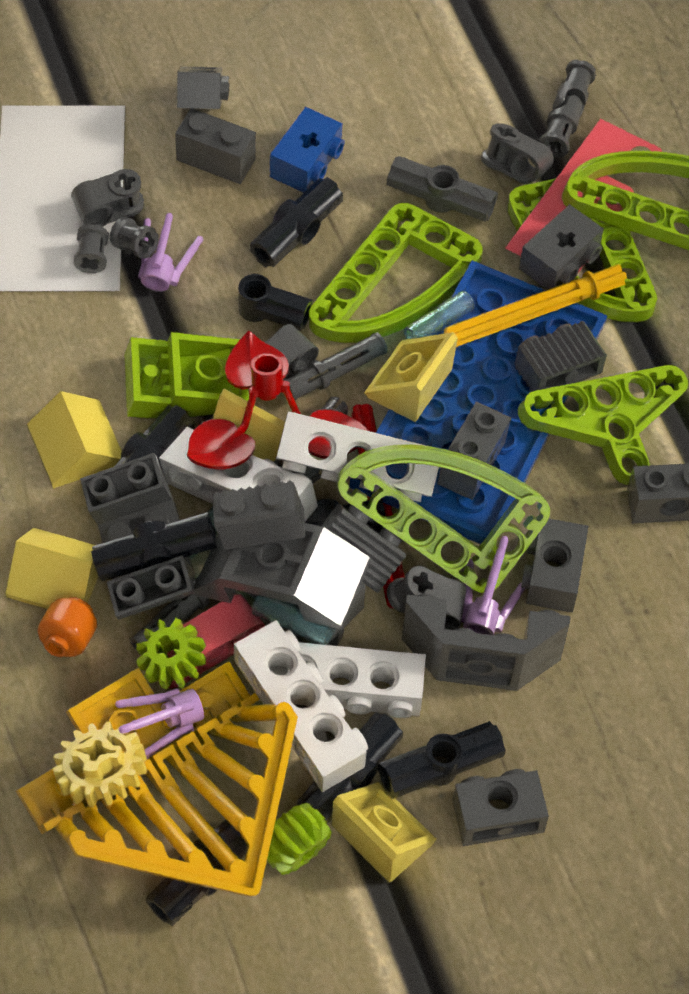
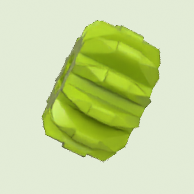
M175 618L170 627H167L165 622L159 619L157 623L159 630L153 632L144 628L143 634L147 641L136 643V650L141 655L137 658V666L140 670L146 671L144 676L149 683L159 680L161 688L167 690L172 681L175 680L178 687L184 689L185 681L183 678L188 675L193 679H198L199 673L195 667L206 665V657L201 653L206 648L203 638L197 637L198 632L193 625L190 624L183 628L181 620ZM174 650L176 655L169 658L167 653Z
M304 803L299 806H293L290 811L283 813L275 821L267 862L281 875L297 871L301 866L317 856V853L326 846L332 831L321 813L309 803Z

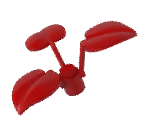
M247 331L237 342L227 359L225 376L227 381L234 387L243 390L249 389V398L243 421L238 428L233 422L225 419H211L196 427L189 438L187 458L191 462L208 469L223 470L240 466L250 459L256 444L255 440L245 434L249 427L257 397L261 400L270 401L277 398L282 392L291 411L301 414L290 391V383L283 380L288 374L289 363L282 352L260 340L251 331ZM323 409L316 410L310 415V417L368 431L360 422L339 411ZM314 438L308 445V451L315 457L326 459L330 455L331 447L324 438ZM359 447L351 448V449L349 450L348 454H350L351 452L355 451V450L358 449Z

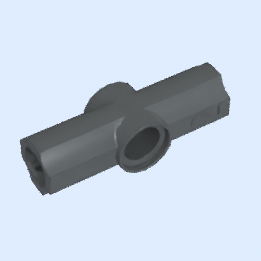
M399 156L395 157L387 176L388 186L425 199L426 205L435 212L442 213L454 210L484 222L489 221L498 198V192L459 178L458 172L447 165H437L431 168Z

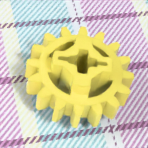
M106 721L103 728L99 730L96 729L94 723L89 724L88 732L85 734L78 730L73 731L75 740L73 742L62 741L60 744L64 753L54 754L56 767L53 768V772L64 796L71 794L75 804L80 803L86 798L89 807H94L98 799H104L107 806L111 805L112 796L116 794L123 799L127 798L128 795L125 788L128 786L138 788L140 782L137 775H143L147 772L144 763L147 760L143 744L140 743L138 734L136 732L122 734L119 732V727L113 730L112 724L109 721Z

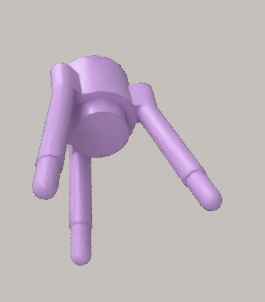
M172 213L166 214L156 253L152 254L149 258H141L138 278L141 279V283L145 287L154 291H166L170 285H178L181 273L203 241L201 236H197L174 269L173 259L164 254L173 219ZM149 218L144 219V226L151 227V220Z
M502 536L483 596L477 597L475 602H472L473 589L464 584L466 586V596L461 622L464 623L463 628L471 629L475 633L494 635L495 632L501 633L505 620L525 588H521L522 582L519 583L501 611L498 610L499 604L492 599L508 543L507 536ZM469 559L466 565L474 570V563L472 559Z
M178 688L165 693L116 701L115 706L117 708L166 702L161 705L162 711L121 725L119 732L124 734L165 720L169 727L176 726L174 730L145 749L147 759L178 737L194 731L193 723L204 719L203 706L195 690L189 689L180 693Z

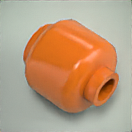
M76 597L59 598L49 606L40 621L37 632L40 641L51 655L56 657H76L84 652L98 624L93 609L86 601Z

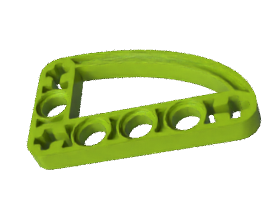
M658 151L614 152L584 162L571 174L562 193V201L566 207L570 204L585 216L689 250V234H681L674 227V223H683L689 228V211L595 180L611 174L632 172L665 174L689 179V156ZM578 191L583 193L582 198L577 196ZM596 196L600 198L598 203H594ZM614 200L618 202L623 210L616 212L609 209L606 201ZM646 211L653 214L657 222L648 223L644 221L640 216V212Z
M556 179L519 186L511 191L507 208L516 231L519 230ZM614 200L606 201L609 204H618ZM519 201H524V203H525L526 205H530V206H529V207H525L523 203H518V202H519ZM588 217L604 228L600 243L602 251L599 256L605 269L620 264L622 269H632L637 276L633 279H625L626 285L614 289L617 297L601 293L599 299L591 300L588 298L577 303L608 315L607 318L616 321L640 322L649 319L655 310L657 294L630 231ZM610 240H617L623 243L625 248L619 251L611 250L607 247L606 243ZM635 290H637V294H636V295H637V297H638L640 303H639V302H633V301H634V297H635Z
M409 203L396 204L389 210L313 303L309 310V328L316 336L339 343H358L376 332L382 337L396 333L421 320L453 295L471 261L473 260L481 264L482 245L475 237ZM406 218L410 219L411 222L405 221L398 232V220L403 222ZM437 232L443 235L445 239L442 242L433 243L428 241L425 236L428 233ZM380 240H389L394 243L395 247L390 250H381L375 244ZM408 245L451 267L434 285L408 303L376 317L348 321ZM467 251L472 253V255L467 254L465 257L460 256V254H465ZM361 264H369L375 268V271L372 274L363 275L356 271V267ZM348 288L354 291L356 295L351 299H341L335 293L339 289ZM331 307L334 308L332 311V320L326 319L323 322L319 321V317L322 319L326 318L328 314L331 312Z
M401 444L375 448L358 455L348 462L337 477L340 495L347 502L479 593H484L488 580L482 578L477 582L478 576L476 572L466 565L471 557V553L476 554L471 558L475 565L481 569H485L488 565L492 567L496 550L498 549L496 546L498 537L505 532H512L517 535L518 544L516 548L510 552H505L495 586L496 589L550 517V507L546 499L519 479L478 459L437 447ZM402 463L437 466L483 481L515 499L478 547L374 474L372 470L382 466ZM359 474L362 475L363 485L371 492H373L375 485L381 487L372 494L368 505L363 503L368 498L361 490L354 489L352 493L348 491L349 485L346 479L349 476L355 479ZM385 496H392L399 501L397 512L389 517L380 515L376 510L378 501ZM537 501L539 502L537 508L540 514L537 517L533 515L527 517L523 525L528 531L526 534H523L520 528L510 523V521L515 518L520 523L526 514L522 509L525 503L533 505ZM414 520H427L431 524L429 535L422 539L413 538L409 534V526ZM456 541L462 545L463 553L459 559L447 561L441 557V549L447 542ZM466 565L464 572H461L460 569Z

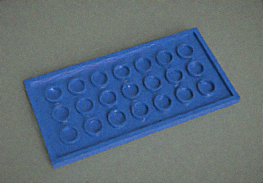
M472 260L430 336L444 334L445 327L546 290ZM574 303L456 347L451 372L417 421L414 422L389 409L376 433L448 450L477 401L512 417L505 444L492 466L525 483L550 434L526 427L518 417L519 405L531 393L530 388L526 385V381H523L522 376L519 375V371L516 370L514 365L518 346L529 337L538 336L540 338L542 335L552 334L561 325H573L581 321L585 322L596 340H598L608 315ZM563 396V397H562V401H563V404H564V405H565V403H566V401H567V399H568L569 396ZM533 404L531 410L538 411L542 415L548 408L552 407L550 404L547 408L536 409ZM407 464L387 465L386 472L393 479H401L407 472ZM439 467L432 496L422 495L421 502L416 503L465 538L481 544L515 498L485 482L482 483L473 500L437 484L441 469ZM350 478L349 488L353 490L359 489L369 497L375 492L360 488L361 480ZM392 496L382 497L383 503L397 509L399 508V501Z

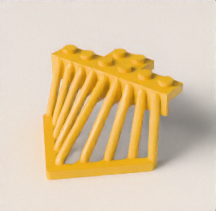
M228 661L179 691L181 693L189 689L195 690L202 703L204 719L193 723L194 731L178 737L144 761L147 769L145 775L226 871L212 867L203 851L197 849L154 799L140 775H137L140 786L138 788L128 786L125 788L126 792L186 862L169 858L163 843L150 833L118 794L112 796V804L108 806L104 799L98 800L102 802L144 852L126 848L120 832L115 830L98 812L97 805L89 807L86 798L80 803L75 804L71 794L64 796L57 783L53 769L16 791L41 834L55 828L77 857L252 897L261 890L298 716L287 702L252 705L260 700L256 693L250 696ZM137 668L70 708L66 713L76 730L85 734L88 732V727L91 723H94L96 729L99 730L103 728L106 721H109L112 724L113 730H116L122 724H127L162 711L161 705L166 702L117 708L115 706L118 700L154 694L142 672ZM162 720L128 733L136 732L145 750L174 730L176 726L169 727L166 721ZM230 720L234 722L275 721V725L271 735L234 725ZM207 732L214 736L260 750L267 758L263 777L254 774L216 747ZM186 745L255 796L258 802L254 819L248 817L198 768ZM163 759H166L241 833L248 845L245 862L234 854L182 793ZM77 813L102 842L87 839L86 833L78 830L73 824V815Z

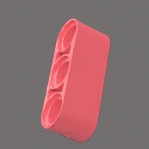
M241 594L234 595L231 603L222 601L183 624V628L190 624L193 625L198 632L197 637L203 638L206 648L201 652L206 657V665L195 667L199 675L234 654V643L265 627L263 621ZM174 650L167 653L169 658L176 655ZM187 675V676H186L185 678H183V679H184L185 683H187L188 681L192 680L193 678H191V677H189V676ZM175 680L169 686L170 689L178 687Z

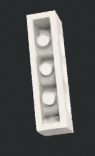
M288 411L276 459L284 461L282 466L284 469L305 474L306 468L310 467L322 470L321 478L337 482L340 471L348 463L347 454L351 448L360 447L369 451L389 445L422 444ZM324 438L329 442L331 452L326 459L316 460L309 454L308 445L312 439ZM406 463L407 472L401 479L391 478L386 472V466L372 470L374 474L398 489L411 500L421 502L422 495L432 496L439 467ZM359 474V476L355 478L361 480L359 487L367 489L362 483L363 476ZM375 485L373 491H376L377 489H379V488H381V487L378 486V485Z
M186 427L159 457L167 484L212 504L213 494L216 491L222 493L224 490L231 491L232 489L238 491L241 487L246 490L248 486L254 488L256 485L262 487L264 484L271 485L273 482L278 485L281 481L287 483L290 479L294 482L303 505L305 521L318 507L313 484L308 477L301 473H293L281 468L269 459L263 460L252 455L250 459L240 466L223 470L208 469L191 462L187 458L189 438L194 430Z
M275 620L234 643V661L264 705L279 704L281 702H287L291 705L298 716L292 748L320 790L324 792L365 768L368 745L362 733L357 728L351 730L344 720L345 711L335 695L328 696L321 686L323 680L316 666L312 662L306 664L299 654L301 648L295 635L290 630L284 632L278 621ZM277 666H284L290 672L286 675H276L271 670ZM305 698L313 704L308 708H298L293 705V702L297 699ZM322 731H328L335 736V739L329 742H322L315 735Z
M298 642L301 648L299 652L306 664L312 662L316 666L323 680L321 686L328 696L335 695L338 698L343 709H347L354 714H368L370 712L388 713L395 718L420 716L426 654ZM277 666L271 672L276 675H286L290 670L284 666ZM335 678H345L350 683L338 685L332 680ZM382 681L388 683L391 687L379 689L373 684ZM300 698L293 702V704L306 705L307 707L313 704L305 698Z

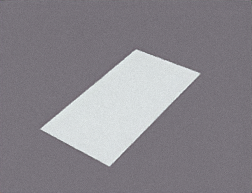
M2 106L0 132V291H120L121 249L115 248L110 241V231L116 221L103 226L109 232L108 243L104 248V255L107 259L106 268L99 273H85L74 266V256L79 248V242L76 239L78 228L84 224L71 198V192L78 184L84 181L94 180L123 169L125 106Z

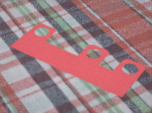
M600 119L505 249L521 256L523 246L566 208L562 201L563 190L571 174L584 162L609 153L631 151L637 146L646 147L651 151L662 152V150ZM609 176L595 179L634 193L631 187ZM578 191L577 196L582 198L583 193ZM596 196L594 203H598L600 198ZM606 202L607 207L613 211L619 212L623 210L619 203L609 204Z

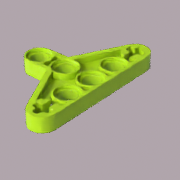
M665 365L536 390L529 393L518 407V417L530 429L602 447L614 478L618 482L628 485L631 473L623 468L622 458L632 459L637 466H650L639 434L687 390L688 380L680 368L673 365ZM664 379L669 384L673 383L675 387L672 389L670 385L660 386L656 390V386L660 385ZM629 383H636L641 386L645 394L644 398L634 397L629 391ZM597 389L605 390L610 394L612 398L611 405H605L598 401L595 393ZM562 397H573L579 404V411L568 410L563 404ZM533 404L536 409L547 408L550 404L552 407L548 408L542 415L538 411L531 410ZM610 423L618 424L623 428L625 432L624 439H617L611 435L608 428Z

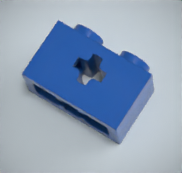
M305 107L271 152L270 177L303 193L319 178L323 179L328 164L332 159H338L345 145V140L342 139L343 123Z

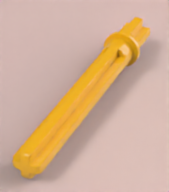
M620 264L595 273L587 271L579 279L445 327L444 334L454 332L458 337L456 345L458 347L585 299H599L601 293L626 285L625 279H627L626 272L622 271Z

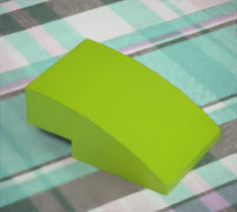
M171 332L168 341L131 337L124 353L127 417L157 418L168 405L181 407L187 411L190 417L211 415L215 413L219 396L224 388L248 401V389L243 390L234 387L227 381L225 376L227 359L240 339Z

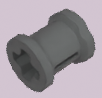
M128 217L119 218L110 231V241L115 248L132 250L136 257L142 259L149 258L157 249L159 243V236L153 227L146 225L138 226L133 219Z
M83 225L78 228L76 239L79 242V248L74 256V266L85 273H99L107 265L104 248L108 243L109 232L99 225Z

